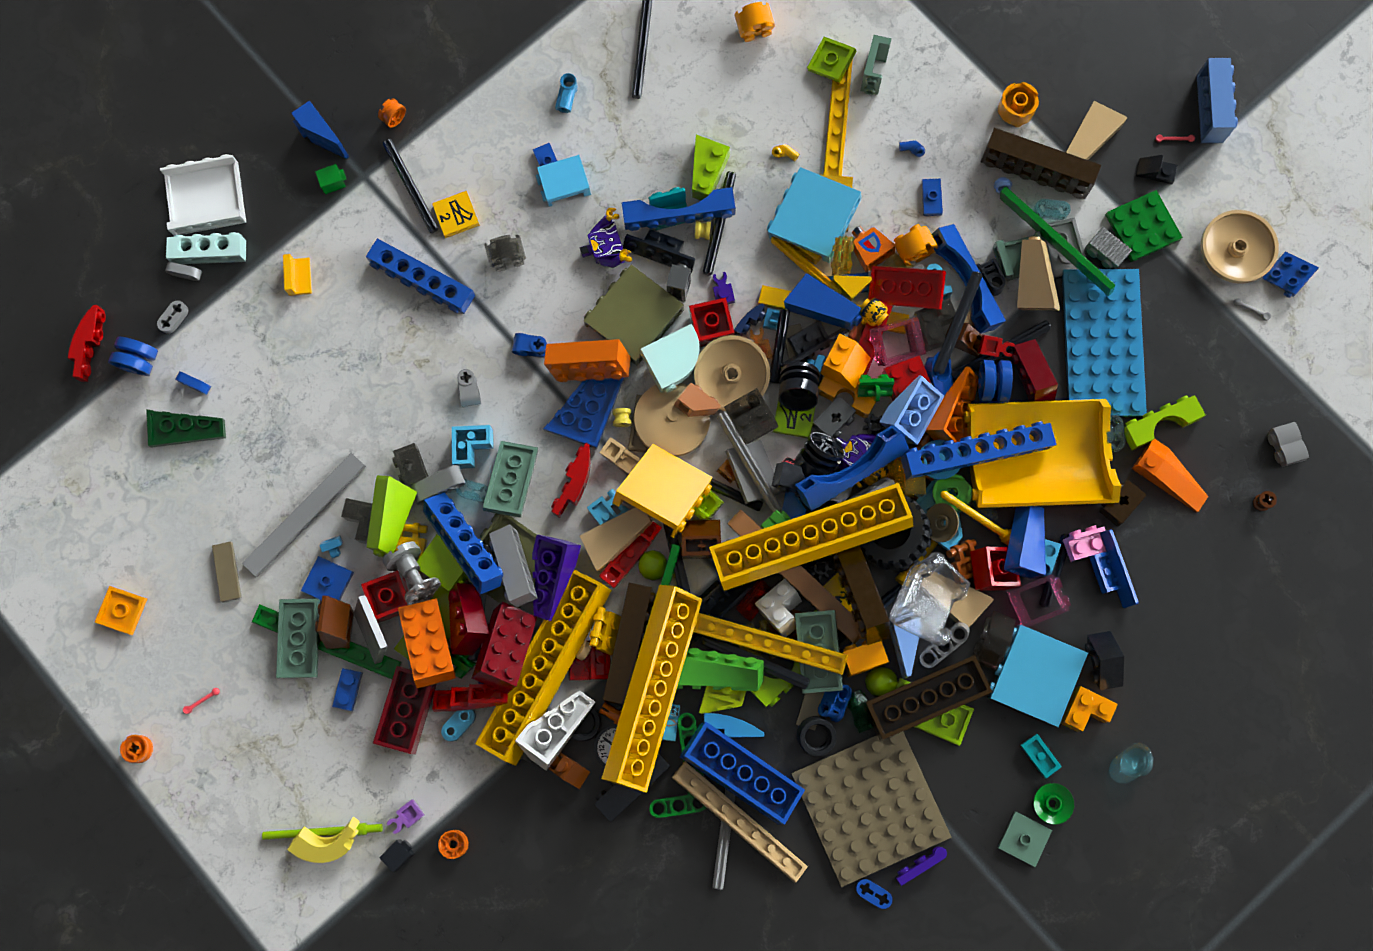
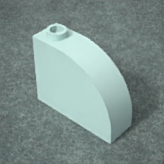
M692 324L640 350V355L661 393L664 391L669 393L677 388L676 385L686 380L694 370L699 356V339Z

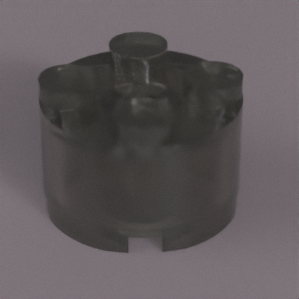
M504 235L491 239L489 245L487 243L484 244L489 266L495 268L496 272L506 270V266L509 265L518 267L525 264L526 256L520 235H515L516 238Z

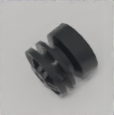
M800 361L784 365L780 371L778 395L780 405L786 409L800 412L814 408L818 404L820 372L818 368L813 364Z
M813 432L804 443V448L796 456L794 464L802 467L803 475L806 477L810 475H829L835 472V467L840 465L846 452L830 436L820 432Z

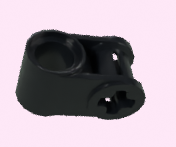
M992 257L988 262L981 265L979 263L976 264L992 295L997 296L1001 294L1006 284V279L996 259ZM997 282L1000 287H995L992 283Z

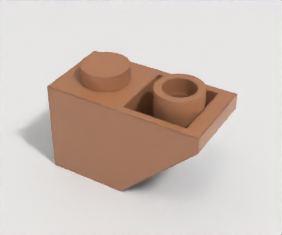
M693 383L688 385L674 404L676 408L688 417L715 415L721 407L714 397L708 396L700 386Z

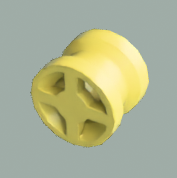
M696 220L695 239L705 238V240H710L711 222L701 223V221Z
M616 408L612 410L615 418L613 426L629 427L632 425L630 420L631 409Z

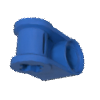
M515 333L512 353L519 356L542 358L545 357L547 342L541 336Z
M843 684L842 691L824 692L818 707L819 715L830 717L832 721L839 722L844 716L846 706L851 697V688Z

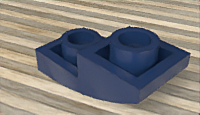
M761 303L754 307L740 320L734 329L735 336L742 337L743 334L746 335L750 329V324L756 326L758 322L763 321L766 315L764 304Z

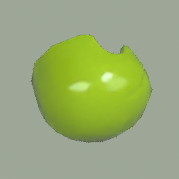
M646 551L639 559V572L645 579L652 581L660 579L664 575L667 559L660 551Z
M885 667L872 669L865 679L867 690L873 696L878 697L895 690L898 685L895 672Z

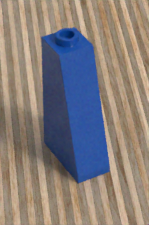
M808 273L805 274L784 300L785 309L790 312L844 329L852 330L854 326H858L862 321V316L860 315L861 307Z
M1040 506L1016 507L1004 565L1005 571L1029 579L1046 575L1044 508Z

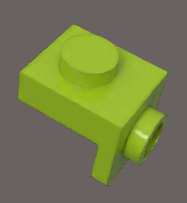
M712 491L709 492L708 496H703L704 500L699 508H694V514L701 520L703 518L710 520L724 504Z

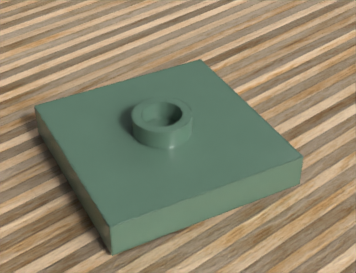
M1014 811L997 848L1036 867L1052 830Z

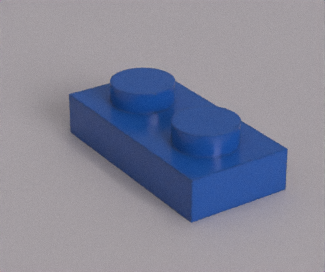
M342 668L332 707L349 711L354 710L362 672Z

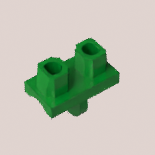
M880 374L878 378L861 375L857 395L858 397H874V401L879 402L880 397L892 396L894 378H889L887 374Z
M449 647L452 664L457 666L454 671L455 676L462 679L475 667L476 663L468 659L470 655L451 654V648Z

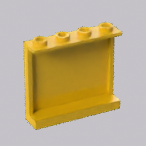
M652 444L616 490L612 503L618 507L623 501L631 504L673 528L671 537L674 538L677 532L681 533L687 523L685 521L687 519L691 520L695 513L694 508L700 507L704 500L703 496H708L712 489L710 483L713 477Z

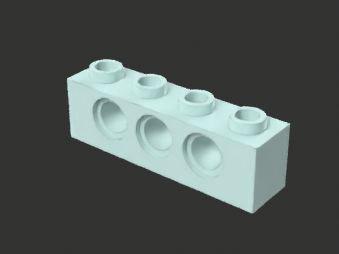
M231 232L229 235L212 233L209 236L193 234L192 236L174 235V237H167L166 259L169 262L178 264L246 262V240L241 234ZM228 244L227 248L222 250V247ZM188 246H191L188 251H185Z

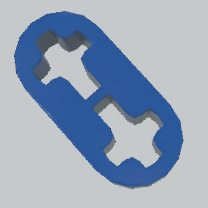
M179 371L175 378L176 381L205 395L211 389L210 385Z
M861 879L857 882L856 892L859 896L881 909L890 907L892 896L888 891L868 879ZM868 883V888L873 891L872 895L868 892L862 894L860 885ZM885 893L888 902H883L880 905V900L875 897V894L883 896Z

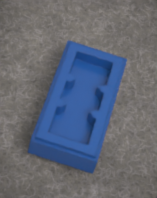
M550 142L533 149L539 166L557 161Z
M941 178L922 179L923 216H942Z

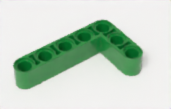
M684 713L678 719L682 752L686 747L684 745L685 738L692 737L697 730L696 720L690 713ZM684 717L692 719L691 727L684 728L681 721ZM694 768L698 773H700L704 777V774ZM688 792V795L654 800L650 804L649 810L652 816L662 818L701 812L706 807L695 808L693 806V799L695 797ZM675 800L684 802V809L682 811L674 810L673 803ZM662 803L664 805V812L656 814L653 810L654 804Z

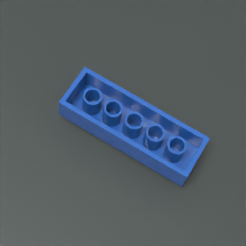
M707 722L700 723L680 755L681 759L778 825H785L805 791L798 784Z

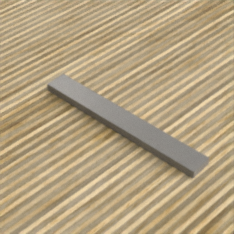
M350 453L242 564L254 576L258 577L366 466Z

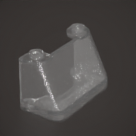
M939 553L919 561L910 568L889 620L895 626L937 646L946 645L951 639V631L948 628H944L953 603L966 598L971 583Z

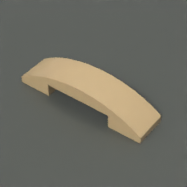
M611 437L599 452L628 475L641 460Z

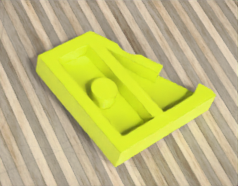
M706 686L699 713L704 714L742 707L746 691L731 690V687L713 690L712 686Z

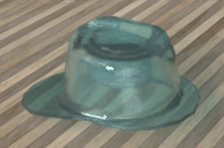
M1135 743L1112 760L1109 772L1115 782L1120 784L1128 783L1137 777L1146 776L1151 772L1155 759L1147 745Z

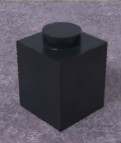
M399 839L379 858L392 872H396L414 855L413 847L408 841Z

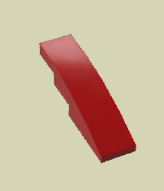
M469 684V687H451V690H435L432 710L434 712L460 711L508 704V694L485 684Z

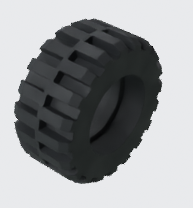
M905 495L904 497L913 516V527H911L908 540L902 546L895 549H885L878 544L877 540L860 545L863 555L873 565L879 566L883 570L899 571V568L909 569V565L912 563L916 565L920 562L918 559L921 556L925 557L927 554L926 548L931 545L932 529L930 528L929 518L916 501H912L910 497Z

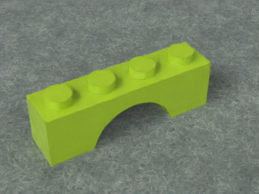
M1187 395L1176 400L1177 403L1172 406L1168 403L1160 407L1159 412L1154 413L1150 411L1142 416L1143 419L1139 421L1135 418L1125 423L1126 427L1121 431L1131 450L1133 451L1154 440V429L1160 421L1170 420L1185 427L1206 416L1196 396L1194 395L1189 398Z
M794 661L792 671L801 675L800 663ZM764 676V681L759 690L750 692L765 707L768 705L773 707L780 700L778 695L782 691L787 693L794 685L782 679Z

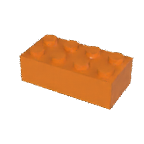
M619 339L546 344L544 365L556 381L567 382L568 380L585 381L586 379L603 380L604 378L621 379L622 377H629L631 356Z
M437 598L399 607V616L416 688L456 679Z

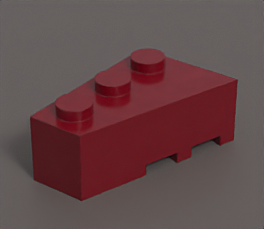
M1036 339L1015 345L1011 360L1017 367L1029 402L1055 401L1058 383Z
M456 583L448 595L451 654L473 656L489 635L481 596L474 585Z

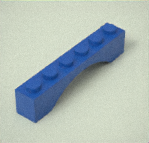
M733 187L715 189L700 202L680 209L657 208L641 200L621 202L625 230L637 231L644 227L653 229L659 225L674 226L680 222L689 224L695 222V220L710 221L717 217L726 219L736 213Z
M955 224L939 227L932 233L938 245V248H934L936 254L944 258L956 270L965 286H967L971 273L973 271H980ZM983 277L971 304V320L980 334L995 330L1006 321Z
M892 425L877 434L868 450L849 467L829 475H810L797 483L795 486L802 502L811 511L819 508L841 492L853 487L854 484L869 477L872 473L885 467L896 458L901 457L909 449L904 434L896 426Z

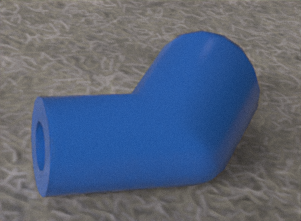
M916 140L899 142L900 152L909 150L917 157L925 154L924 146Z

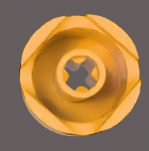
M762 2L751 3L742 7V12H735L734 16L741 38H744L745 42L754 40L755 36L762 35V37H767L772 34L775 23L767 2L766 5H762Z
M1026 82L1012 83L1007 86L998 105L1000 117L1006 123L1015 127L1028 123L1039 105L1037 90Z
M914 225L909 229L910 232L905 235L901 234L894 239L895 248L905 266L912 265L911 261L915 260L918 263L935 252L933 248H938L927 226Z

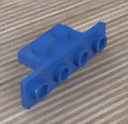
M1110 529L1100 533L1106 552L1092 555L1089 558L1102 594L1117 590L1123 608L1138 604L1139 601L1113 530Z

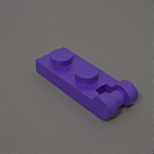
M936 846L928 857L923 855L914 861L915 865L908 868V866L900 869L897 872L898 876L895 877L898 884L904 885L945 859L947 856L946 849Z

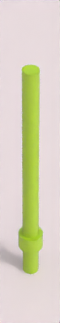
M359 823L356 828L359 830L357 835L382 832L383 825ZM345 826L310 828L309 830L318 836L339 834ZM301 829L265 831L262 833V839L295 838Z

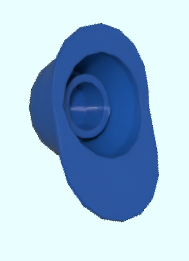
M937 352L934 357L926 359L924 367L930 382L945 396L953 385L951 358L944 374H936L933 368L940 353Z

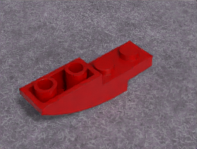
M93 305L82 318L69 348L68 359L74 362L73 377L80 382H88V377L91 374L90 362L94 354L92 347L100 346V342L103 339L102 327L106 315L104 310L98 305Z
M587 443L579 447L575 455L577 456L575 461L568 464L565 472H567V479L571 481L565 483L561 490L563 492L559 499L556 498L551 505V508H553L551 512L558 518L562 516L569 503L577 506L586 488L591 468V448Z

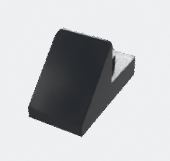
M1163 155L1140 158L1136 176L1173 184L1178 165L1163 162Z

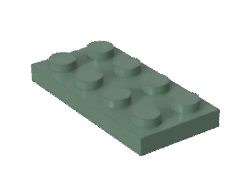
M506 441L500 442L483 504V511L522 517L538 454V447Z
M279 599L276 678H317L319 634L315 631V623L319 621L318 604L320 599Z
M835 610L795 613L798 641L839 652ZM800 663L801 675L810 679L809 686L806 689H802V693L843 690L841 674Z

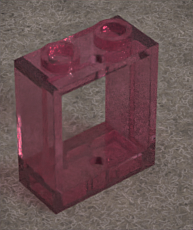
M909 317L869 329L870 342L873 344L875 351L874 359L878 366H888L926 354L918 317ZM904 325L910 351L887 358L881 332Z
M1051 574L1007 592L1021 625L1031 627L1070 611L1069 606H1071L1068 596H1063L1060 588L1063 585L1059 577ZM1049 581L1061 609L1031 620L1019 593Z

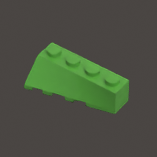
M688 648L677 689H683V685H690L692 689H701V686H712L713 690L731 687V690L758 691L764 681V660L754 657H740L735 654H722L716 651H703L698 648Z

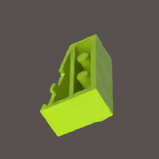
M697 134L695 138L692 198L701 201L716 189L730 157V147Z

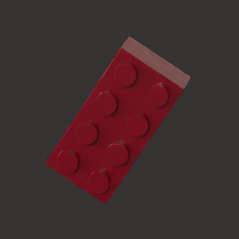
M503 601L494 608L488 624L489 635L482 643L471 679L506 694L517 687L537 617Z
M396 666L373 744L416 755L437 683L416 688L412 670Z

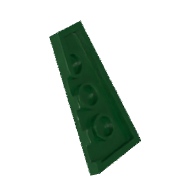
M146 409L149 447L226 438L225 420L223 418L193 416L182 413L176 414L165 411L158 412Z

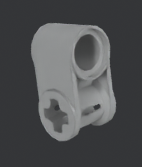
M469 369L461 370L457 375L462 407L481 404L476 377ZM466 376H469L470 379L465 383Z

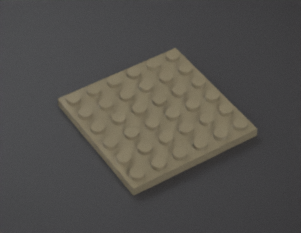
M904 732L883 741H879L876 735L791 773L795 783L805 789L801 797L841 887L952 838Z

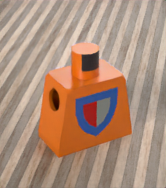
M857 226L852 231L856 238L852 242V249L865 272H869L872 266L879 265L895 254L896 245L875 227L865 232L861 226Z

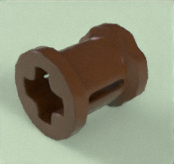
M1264 491L1255 496L1253 500L1254 508L1259 511H1266L1277 503V497L1271 491Z

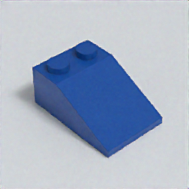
M310 101L292 112L295 118L293 123L303 138L308 137L312 143L345 159L349 158L339 139Z

